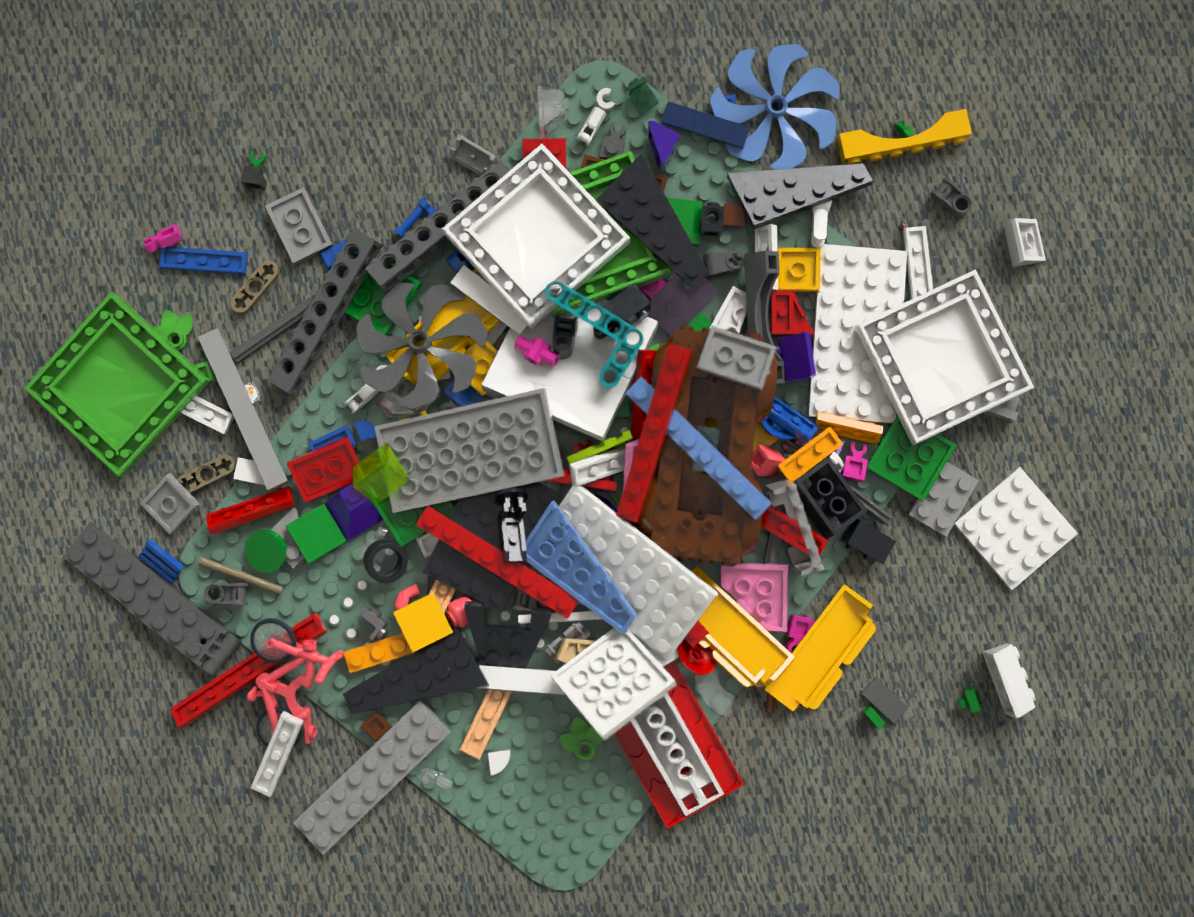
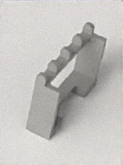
M785 478L765 485L772 507L784 504L787 515L798 521L808 554L793 545L786 547L792 567L802 576L814 571H823L824 566L814 542L796 484Z

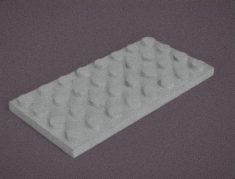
M546 388L374 426L393 513L564 476Z

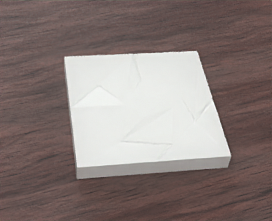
M543 144L538 146L442 228L444 235L530 329L558 306V304L546 296L545 289L550 282L559 281L576 291L630 244V237ZM557 284L552 285L549 288V294L554 298L560 297L562 288Z
M976 269L864 321L855 327L912 445L1034 388Z
M605 299L600 302H597L596 304L602 307L607 302H609V300ZM592 308L588 312V318L591 321H597L601 316L600 310ZM551 312L532 329L527 327L522 335H519L510 328L482 383L483 390L502 398L546 388L552 420L604 441L636 374L637 353L619 383L614 387H605L599 379V373L618 343L617 340L610 336L604 337L602 340L595 338L593 326L578 317V330L572 355L567 359H559L555 367H551L543 362L538 366L524 359V353L515 349L514 344L519 336H523L531 341L533 337H539L550 344V350L553 351L552 337L555 318H552ZM571 312L560 315V317L571 319L577 317ZM646 317L644 320H637L632 324L643 335V343L639 349H648L658 328V321ZM630 332L627 335V342L629 344H636L638 342V333ZM562 343L559 344L557 347L560 349H564L568 345ZM623 351L617 352L615 361L620 364L626 362L627 354ZM606 371L603 375V380L608 383L613 382L616 378V374L613 371Z

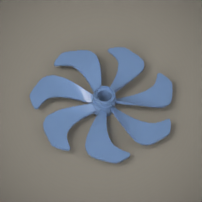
M798 44L780 45L774 47L768 55V71L774 95L771 96L759 84L751 70V61L756 50L740 51L728 69L730 82L740 90L767 103L759 105L733 104L726 100L721 89L718 87L710 99L714 116L739 124L765 111L767 116L756 131L746 139L743 149L725 144L729 154L745 161L752 162L758 160L765 150L772 119H778L783 138V152L781 157L771 164L770 167L774 170L793 169L801 164L806 157V148L793 128L784 119L785 113L803 120L816 130L819 136L820 149L830 145L834 141L836 132V118L832 112L815 108H787V103L805 94L818 91L825 92L837 100L840 90L837 80L825 69L813 68L797 82L786 97H783L781 95L782 86L788 67L793 61L808 57V53ZM778 103L782 109L775 111L771 108V104Z

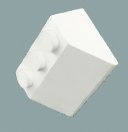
M1006 643L982 652L1005 715L1019 718L1034 709L1033 701L1036 698L1032 689H1028L1026 680H1028L1027 673L1023 667H1020L1018 662L1020 655L1017 648L1013 647L1012 644Z

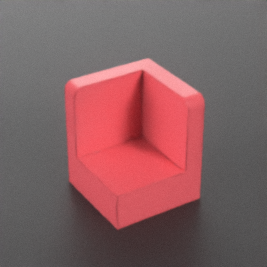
M758 445L752 454L751 468L757 476L774 478L780 472L777 466L785 459L775 447Z

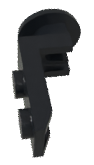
M507 488L499 491L495 496V501L502 504L498 515L504 563H525L527 561L523 524L526 504L523 502L528 499V493L522 488Z

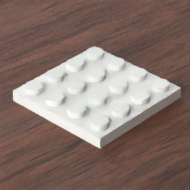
M1021 467L1012 472L954 523L956 528L1010 590L1017 587L1078 534Z
M615 628L611 629L550 675L557 686L604 741L676 686L675 680L629 629L624 634Z

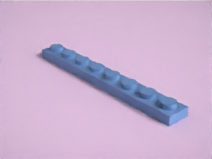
M640 377L626 394L648 414L655 389L643 377ZM674 409L667 434L756 520L772 503Z

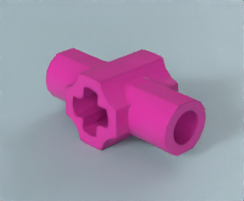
M519 336L514 344V348L523 352L524 359L533 365L540 366L543 362L551 367H555L559 361L560 355L550 350V344L539 337H533L531 341L523 336Z

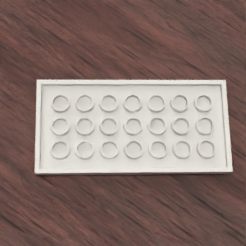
M824 244L820 247V292L816 293L812 347L816 376L810 380L808 417H817L818 412L831 413L834 416L843 418L849 417L857 421L892 424L896 418V411L855 327L904 303L907 251Z
M573 485L559 505V508L638 616L628 628L629 631L665 660H668L718 595V592L625 519L617 516L616 512L581 485L575 487Z

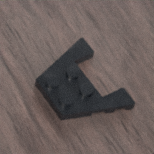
M465 601L464 604L481 666L526 669L551 618L552 609L532 608L530 628L484 624L485 603Z

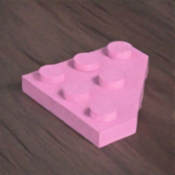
M721 563V586L737 600V603L766 631L787 632L788 565L736 563L735 567L723 566Z

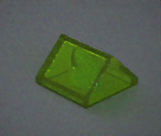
M384 443L353 467L354 488L375 504L384 500L410 480L388 443Z

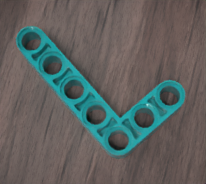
M559 281L550 282L545 289L547 298L618 341L599 373V379L605 387L616 386L643 343L642 333L637 328ZM555 284L562 288V294L557 298L549 294V288ZM573 296L581 299L582 304L578 309H571L568 305L569 299ZM592 308H596L601 312V316L597 321H591L588 318V312ZM611 320H616L620 324L619 330L615 333L609 332L607 329V325ZM630 332L638 333L639 340L636 344H629L627 342V335ZM619 351L627 354V360L622 364L615 361V355ZM606 371H613L616 374L613 382L608 383L603 380V375Z

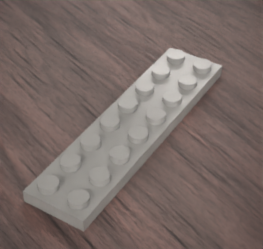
M420 700L301 814L293 824L324 855L452 731Z

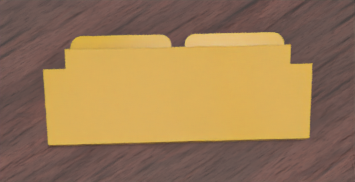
M476 269L472 271L476 275L481 277L483 280H485V278ZM463 293L465 300L449 302L438 312L427 334L429 337L464 313L476 314L486 327L488 333L500 320ZM422 320L414 327L416 331H422ZM406 334L403 338H409L410 334ZM452 336L432 341V347L466 354V348L470 344H477L474 339L468 336ZM425 340L418 341L416 347L422 346ZM410 347L390 351L385 356L393 363ZM429 353L425 357L438 382L450 368L435 355ZM416 354L413 356L404 374V377L413 385L417 383L418 357Z
M697 566L692 573L718 592V595L699 618V622L707 629L709 634L698 644L702 648L709 647L712 649V657L742 686L752 687L759 680L765 687H768L795 657Z
M844 584L792 652L795 658L765 690L793 712L799 704H802L807 709L808 707L813 710L817 709L841 678L842 670L838 668L841 663L851 664L876 631V626L872 623L873 620L866 616L873 605Z

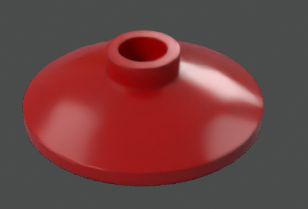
M684 638L677 647V653L682 664L689 671L697 675H707L714 670L716 660L712 657L713 650L709 647L702 648L699 644L692 648Z

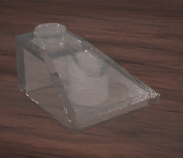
M537 86L540 138L547 139L565 120V112H569V98H564V91Z
M403 376L400 383L393 390L380 393L375 405L391 418L418 417L432 403L416 409L407 408L399 403V399L412 393L416 384L413 385Z

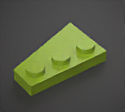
M627 430L620 437L609 438L598 446L594 445L568 456V463L572 464L614 448L626 446L632 440L631 433Z

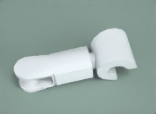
M603 88L598 92L596 97L597 107H593L576 140L579 141L580 139L587 143L586 146H589L607 115L606 112L612 110L615 106V103L612 101L605 103L602 100L609 97L611 89ZM586 127L593 131L591 136L584 132Z
M832 200L811 208V213L813 214L811 244L814 247L820 248L824 245L827 235V216Z
M381 365L376 370L385 368L387 365ZM365 384L344 404L353 410V414H356L379 391ZM358 396L363 400L360 404L355 400Z

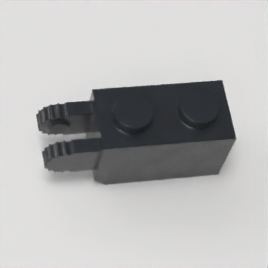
M633 283L603 305L602 308L632 325L637 320L642 321L649 315L651 304ZM611 320L607 325L608 331L612 333L617 332L620 328V324L616 320ZM593 326L595 338L602 340L604 337H608L607 334Z

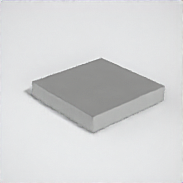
M168 473L140 505L171 535L194 512L200 503L171 473Z

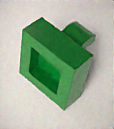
M976 686L966 688V696L960 697L957 700L959 709L970 706L972 713L981 711L983 705Z

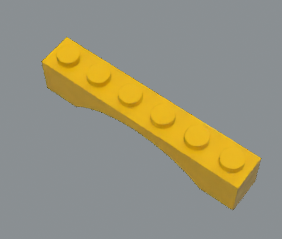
M967 109L945 113L931 128L908 138H881L863 130L840 133L837 143L842 164H859L864 159L877 161L885 155L898 157L903 155L905 151L911 150V153H918L923 151L924 148L931 146L932 149H939L944 147L946 143L953 142V145L963 144L972 132Z

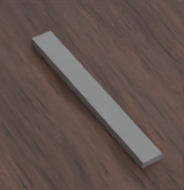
M216 328L199 336L198 339L267 490L271 491L288 483L285 472L219 329Z

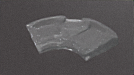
M714 668L707 675L695 674L696 685L703 700L714 711L730 718L734 695L726 692L721 687L718 680V669Z

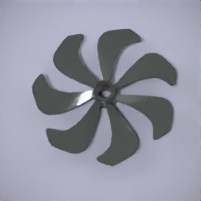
M398 283L384 296L381 304L383 312L393 323L409 333V338L387 336L376 331L372 325L370 314H366L358 322L356 329L358 346L365 353L380 354L410 347L396 361L385 368L375 370L361 365V379L365 384L379 392L393 390L402 380L413 356L416 354L418 357V378L415 389L409 395L400 398L399 403L410 409L430 404L436 400L439 394L438 382L425 357L432 353L453 372L455 376L453 393L461 392L470 386L476 371L474 359L460 352L432 347V341L452 336H468L474 339L480 347H483L486 343L488 332L480 318L474 313H464L429 337L427 334L434 318L447 303L465 300L463 293L453 285H434L426 291L423 302L422 331H416L406 310V298L415 286L413 283ZM425 340L422 346L416 347L418 341Z

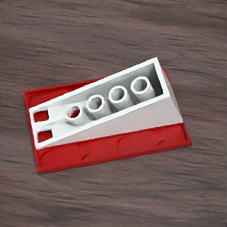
M675 661L668 663L663 668L675 680L676 686L614 733L667 829L745 785Z

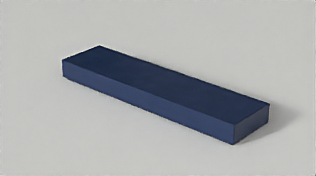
M670 101L667 102L661 120L662 124L741 149L744 148L750 130L749 126Z

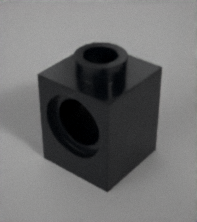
M709 202L707 205L702 206L700 235L722 236L725 206H720L719 203ZM713 214L718 218V221L710 223L706 217Z

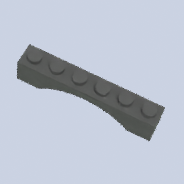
M759 251L745 253L747 331L760 333L761 338L765 339L766 344L774 346L769 331L768 305L772 288L780 274L779 252ZM776 350L777 384L786 383L784 361Z

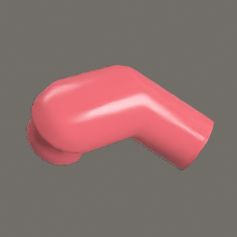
M417 584L398 593L394 603L396 611L407 606L410 598L421 594Z

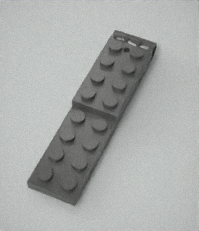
M89 522L63 555L65 560L127 607L131 614L212 676L218 673L242 642L241 639L233 636L229 629L92 522Z

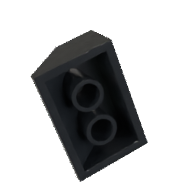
M829 457L793 481L797 486L804 511L821 535L827 539L838 534L867 512V509Z

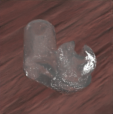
M430 768L423 769V772L419 775V779L423 783L428 784L432 779L446 791L453 784L444 774Z

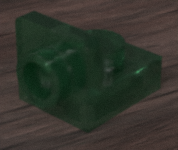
M645 77L641 79L635 78L628 84L626 95L640 115L658 104L659 101L647 85Z

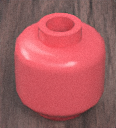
M462 595L448 604L446 615L454 627L464 628L469 625L464 604L465 601L477 602L476 599H470L468 596Z

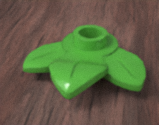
M164 310L161 317V326L153 328L179 351L187 343L186 336L193 329V320L189 313H185L179 318L175 313ZM178 336L180 341L174 344L173 339Z
M580 717L573 719L570 733L560 735V741L564 749L574 752L576 757L583 761L594 757L596 746L603 740L592 726L589 727ZM583 745H587L589 747V751L587 753H583L581 751V747Z

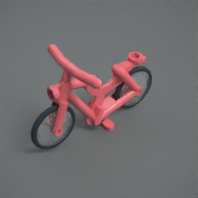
M274 618L263 619L251 631L250 641L254 652L261 659L270 663H281L288 660L291 656H295V658L270 674L261 673L256 679V685L248 693V701H254L258 696H261L266 707V711L257 720L256 730L258 737L268 747L279 718L285 711L304 720L305 743L310 744L317 735V726L312 725L311 709L309 707H300L295 697L296 690L302 685L306 689L312 687L315 663L322 665L315 677V683L322 684L333 665L344 658V651L339 650L329 657L323 656L317 652V642L315 640H306L303 642V645L296 643L294 632L285 622ZM306 662L305 674L292 680L289 686L277 680ZM275 693L286 697L290 711L279 708ZM301 729L299 731V734L296 738L293 747H295L298 744L301 738Z

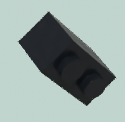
M859 519L848 525L840 538L842 542L846 543V549L855 554L858 551L864 554L862 558L872 564L875 561L884 564L896 543L895 540Z

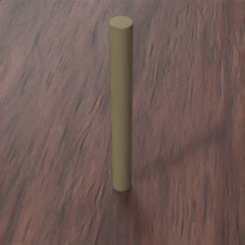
M204 557L199 559L198 565L279 595L283 592V586Z

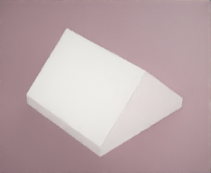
M1014 218L1004 225L1013 267L1046 261L1037 219Z

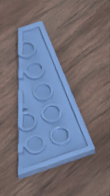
M552 501L526 539L527 562L620 633L624 634L638 616L556 502Z

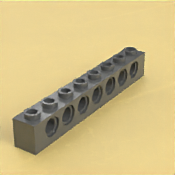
M502 160L497 164L491 165L483 175L473 179L470 185L463 191L457 192L449 202L439 206L434 214L424 218L412 231L405 233L400 241L390 245L378 258L371 260L365 269L381 290L387 294L394 286L404 281L448 246L451 241L444 235L442 228L438 227L441 224L447 225L459 215L455 214L457 211L465 210L474 202L472 200L475 197H480L490 188L491 184L499 181L510 169ZM429 237L428 240L422 242L423 238ZM412 250L409 255H404L407 251ZM395 264L393 268L387 269L389 265Z
M355 228L347 235L345 245L337 253L332 268L325 274L324 282L320 289L314 293L311 305L304 311L299 326L292 332V338L288 345L283 348L278 363L271 369L270 377L268 378L269 382L289 394L296 396L299 394L368 273L365 268L371 260L377 257L383 246L382 244ZM359 251L358 256L354 259V253ZM348 269L347 276L343 278L344 271ZM337 288L336 295L332 297L333 290ZM326 307V313L322 316L321 312ZM315 326V332L311 335V329ZM304 345V351L300 354V348ZM293 364L294 368L293 371L290 373L289 368Z

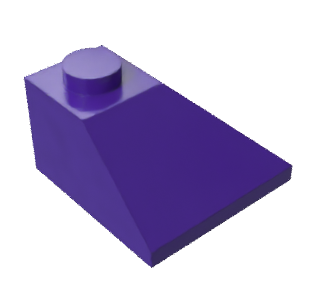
M359 480L337 493L325 503L346 542L384 520L366 492L367 489L364 484Z

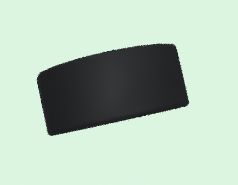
M381 539L375 541L368 546L364 553V568L379 583L388 584L395 582L403 576L407 569L408 560L405 551L392 540ZM383 549H391L397 554V565L388 573L377 572L373 567L375 555Z

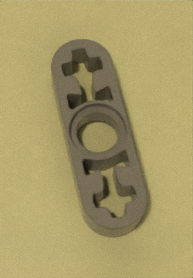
M271 260L262 262L231 299V307L239 314L248 313L280 275V269L275 262ZM274 266L272 269L274 274H267L264 278L267 280L266 284L257 277L259 274L262 277L266 274L264 270L266 267L271 268ZM253 282H260L261 290L257 293L250 291V285ZM245 291L250 296L254 297L252 300L250 298H247L244 301L246 306L244 308L239 307L237 309V300L240 299L242 301L246 298V295L243 294Z
M221 455L181 475L177 480L183 485L185 483L184 479L192 481L197 478L201 483L200 485H198V482H194L189 485V490L185 488L192 494L234 473L237 461L232 456ZM224 459L226 461H231L232 464L229 465L230 469L227 470L225 468H222L218 470V472L220 473V475H218L217 470L213 467V464H215L216 467H220L224 464ZM206 468H209L213 473L212 478L208 481H204L201 477L202 471Z

